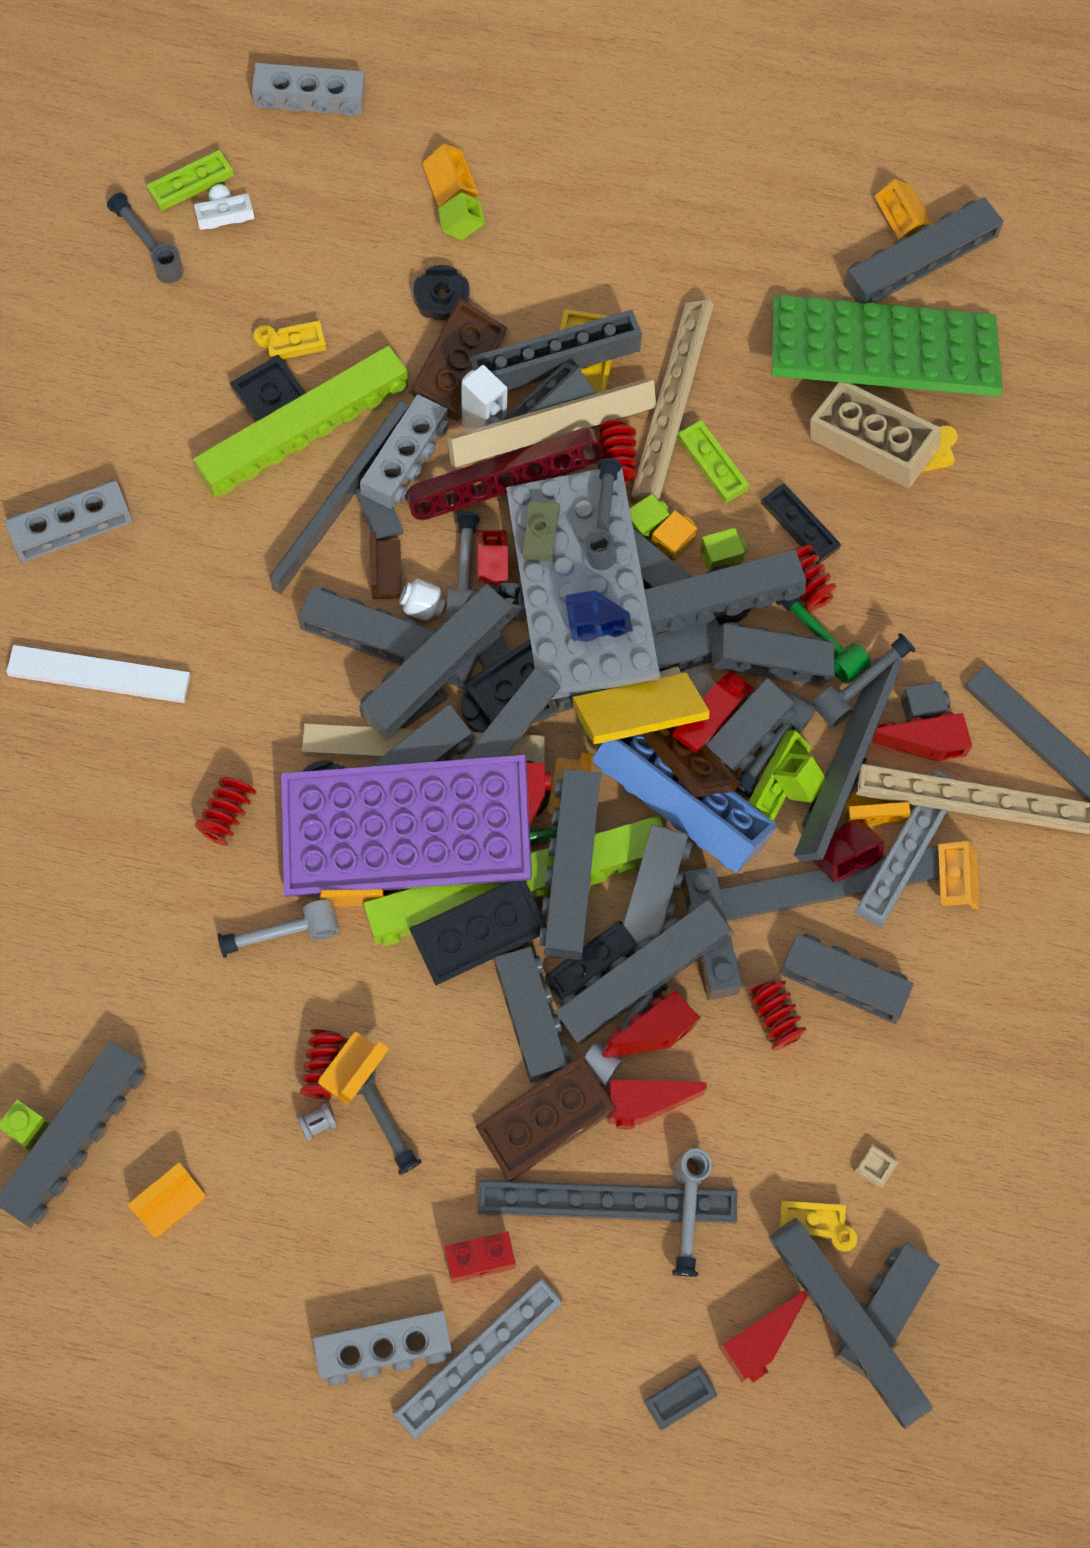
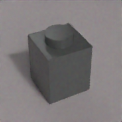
M941 681L906 687L901 696L907 721L915 717H924V719L935 718L938 714L947 712L950 707L948 692L943 691Z

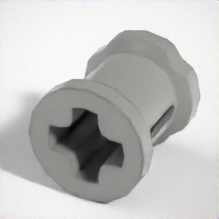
M326 1102L321 1103L320 1108L310 1113L296 1115L308 1142L312 1140V1136L328 1128L332 1130L337 1128ZM324 1118V1120L321 1122H318L312 1126L309 1125L311 1122L315 1120Z

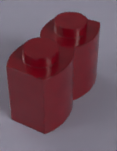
M856 820L846 823L838 832H834L824 858L812 861L832 882L841 881L851 876L858 869L870 867L882 859L884 841L863 820Z

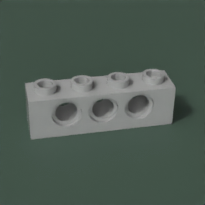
M256 63L252 86L254 107L311 111L320 114L336 113L346 116H363L366 91L365 71Z
M417 394L360 481V494L390 509L396 503L400 504L406 496V487L410 481H415L418 478L422 462L425 458L430 459L436 447L435 442L439 437L443 438L450 425V422L447 421L448 409ZM422 430L425 431V433L420 434L416 431ZM404 452L412 453L411 455H408V456L402 455V453H404ZM396 474L398 476L395 478H390L387 475Z
M117 481L100 483L94 489L83 493H73L66 499L55 503H45L39 509L28 513H18L11 519L4 521L21 563L133 523ZM94 507H102L99 511H90ZM66 517H74L69 522H62ZM39 527H46L42 532H34Z
M444 1311L313 1338L319 1378L321 1381L328 1380L329 1386L348 1382L347 1376L361 1373L362 1379L381 1375L380 1369L392 1366L394 1367V1372L414 1368L413 1362L426 1359L427 1365L446 1361V1355L452 1354ZM413 1334H420L426 1340L425 1346L420 1351H411L406 1345L407 1339ZM380 1341H388L393 1345V1351L387 1358H379L374 1354V1348ZM351 1347L358 1349L360 1358L356 1364L346 1365L342 1362L341 1357L344 1350Z

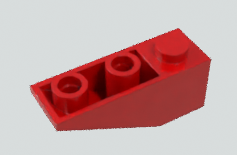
M943 712L930 719L915 717L909 719L906 723L896 725L895 722H886L876 728L871 739L874 744L934 761L965 757L972 747L964 714H953V712Z
M673 991L666 998L661 994L648 1006L650 1010L647 1013L638 1012L627 1023L629 1026L627 1029L622 1031L618 1028L606 1039L608 1046L601 1055L604 1058L669 1049L691 1032L700 1020V1016L676 991Z

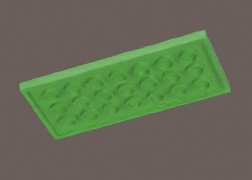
M773 295L771 376L1000 397L1003 385L997 317L994 314L938 310L928 307L916 308L872 302L863 304L847 300Z

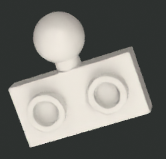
M216 184L209 190L210 201L194 204L200 230L213 229L222 225L242 223L246 220L255 219L249 194L231 197L230 190L223 184Z

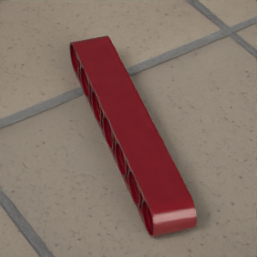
M581 428L416 483L407 491L410 512L417 520H428L506 494V487L551 479L593 465L603 456L602 445L593 429ZM588 444H592V445H591L590 447H588V448H583L584 446H586V445H588ZM564 453L563 456L556 458L557 455ZM531 463H537L534 466L528 467ZM504 472H509L505 476H500ZM481 481L478 485H472L475 482ZM447 491H454L451 494H445ZM420 500H426L423 503H417Z

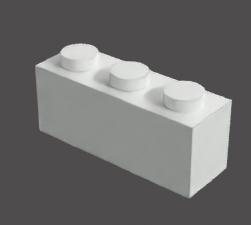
M484 365L476 371L471 370L461 382L462 425L469 431L500 422L507 416V387Z

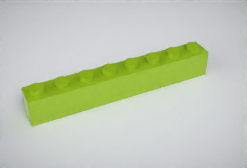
M388 345L193 458L196 473L214 498L221 494H228L241 482L254 479L259 475L260 471L270 465L275 466L281 463L286 456L294 451L305 449L311 441L318 437L329 435L335 427L342 423L353 421L364 410L368 408L373 409L388 396L402 392L408 385V371Z

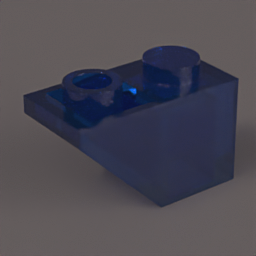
M596 590L565 595L569 628L573 641L588 642L596 637L608 635L619 637L627 632H633L630 613Z

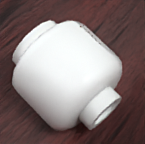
M415 579L412 583L407 582L400 595L399 604L402 605L404 614L427 622L434 615L439 616L441 614L445 600L441 599L442 592L439 586L422 579Z

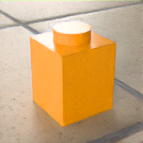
M674 511L652 533L651 543L675 562L695 541L697 527H695L694 522L688 516L680 515L677 511Z

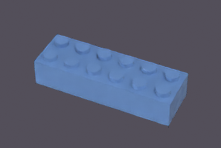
M640 734L602 743L591 760L604 774L614 778L623 785L627 792L636 795L647 804L649 809L667 819L676 830L689 834L688 836L695 841L699 848L707 850L724 867L731 869L735 873L739 872L761 851L778 826L734 791L694 797Z

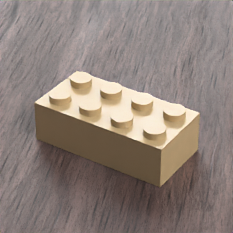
M839 382L810 419L812 441L907 489H910L940 448V427L850 383Z

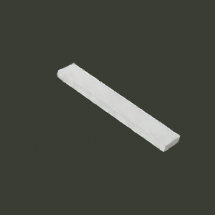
M13 645L6 672L10 677L185 703L191 679L190 672L17 645Z

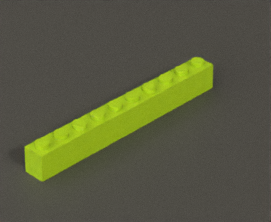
M660 816L595 834L590 884L604 882L608 879L607 876L617 873L620 876H625L635 872L637 867L641 865L652 825L663 827ZM549 848L531 853L532 880L525 881L535 902L544 900V896L549 897L551 893V886L545 885L547 867L554 866L555 857L548 856ZM506 882L411 888L364 902V909L375 945L382 944V946L394 945L400 941V938L411 935L409 928Z

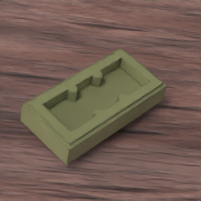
M529 502L522 552L523 559L553 561L560 512L559 503Z

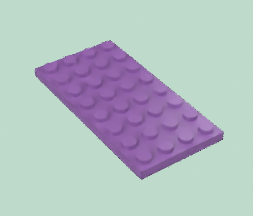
M525 755L281 773L284 895L286 897L320 895L321 890H395L532 880L527 757Z

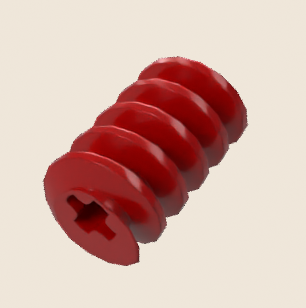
M608 420L600 425V442L603 448L601 459L612 458L618 460L622 465L625 483L635 479L637 471L634 468L637 467V461L634 458L637 455V451L634 449L636 440L633 437L636 436V430L619 420Z
M813 545L800 546L795 549L806 579L805 594H802L800 599L806 602L805 607L808 611H813L825 606L833 599L831 593L837 586L835 583L825 584L830 580L831 576L829 573L820 575L825 569L824 564L814 565L820 557L818 554L809 556L814 550Z
M221 777L218 781L220 787L215 788L212 792L214 798H210L207 801L209 809L202 810L201 816L203 819H198L195 827L214 843L227 846L228 843L222 838L223 835L230 837L234 835L228 826H239L240 824L234 815H245V811L240 807V804H251V801L245 796L246 793L256 795L257 792L252 786L241 780Z
M775 980L762 983L747 991L748 995H756L751 1001L752 1005L755 1007L762 1006L756 1012L758 1018H766L761 1024L762 1028L766 1030L772 1029L767 1034L768 1041H777L771 1047L773 1051L797 1042L800 1036L807 1030L806 1027L795 1026L801 1019V1016L790 1015V1012L796 1008V1005L785 1004V1001L791 994L790 992L780 993L779 990L786 983L785 981L775 982Z
M312 1029L310 1032L314 1036L308 1039V1045L313 1049L306 1051V1057L311 1061L304 1064V1070L309 1074L302 1076V1082L307 1086L300 1089V1094L314 1099H331V1093L320 1086L318 1080L341 1051L339 1044H346L349 1039L337 1032Z

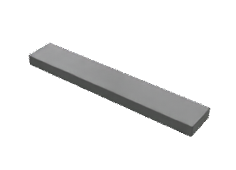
M938 769L932 775L954 779ZM915 805L857 906L855 914L882 928L948 810Z
M540 1278L393 1415L416 1440L561 1306L563 1301Z

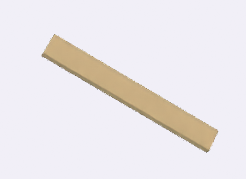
M709 299L685 303L637 471V477L630 497L635 502L642 501L652 493L657 500L660 499L714 306Z
M646 378L448 436L450 463L454 467H459L536 444L581 428H589L608 420H616L656 408L654 380Z
M304 723L302 754L305 756L380 759L417 729L399 728L386 740L373 727ZM472 732L475 736V739L471 741L473 743L472 746L460 755L455 753L447 761L462 760L483 733ZM523 735L507 756L525 755L529 761L544 763L545 736Z
M861 764L856 776L855 795L895 802H909L912 805L1090 834V802Z

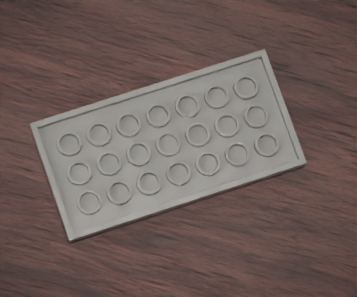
M622 465L621 470L617 474V479L613 483L608 529L614 540L617 559L614 565L606 570H596L589 565L583 545L585 536L597 528L602 480L599 478V469L506 487L534 666L561 687L552 699L661 679ZM529 502L559 503L560 512L553 561L523 559L522 552ZM599 548L595 551H602L605 548Z

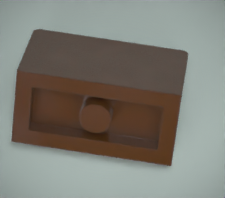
M370 532L372 599H400L402 593L400 540L377 541L376 532Z

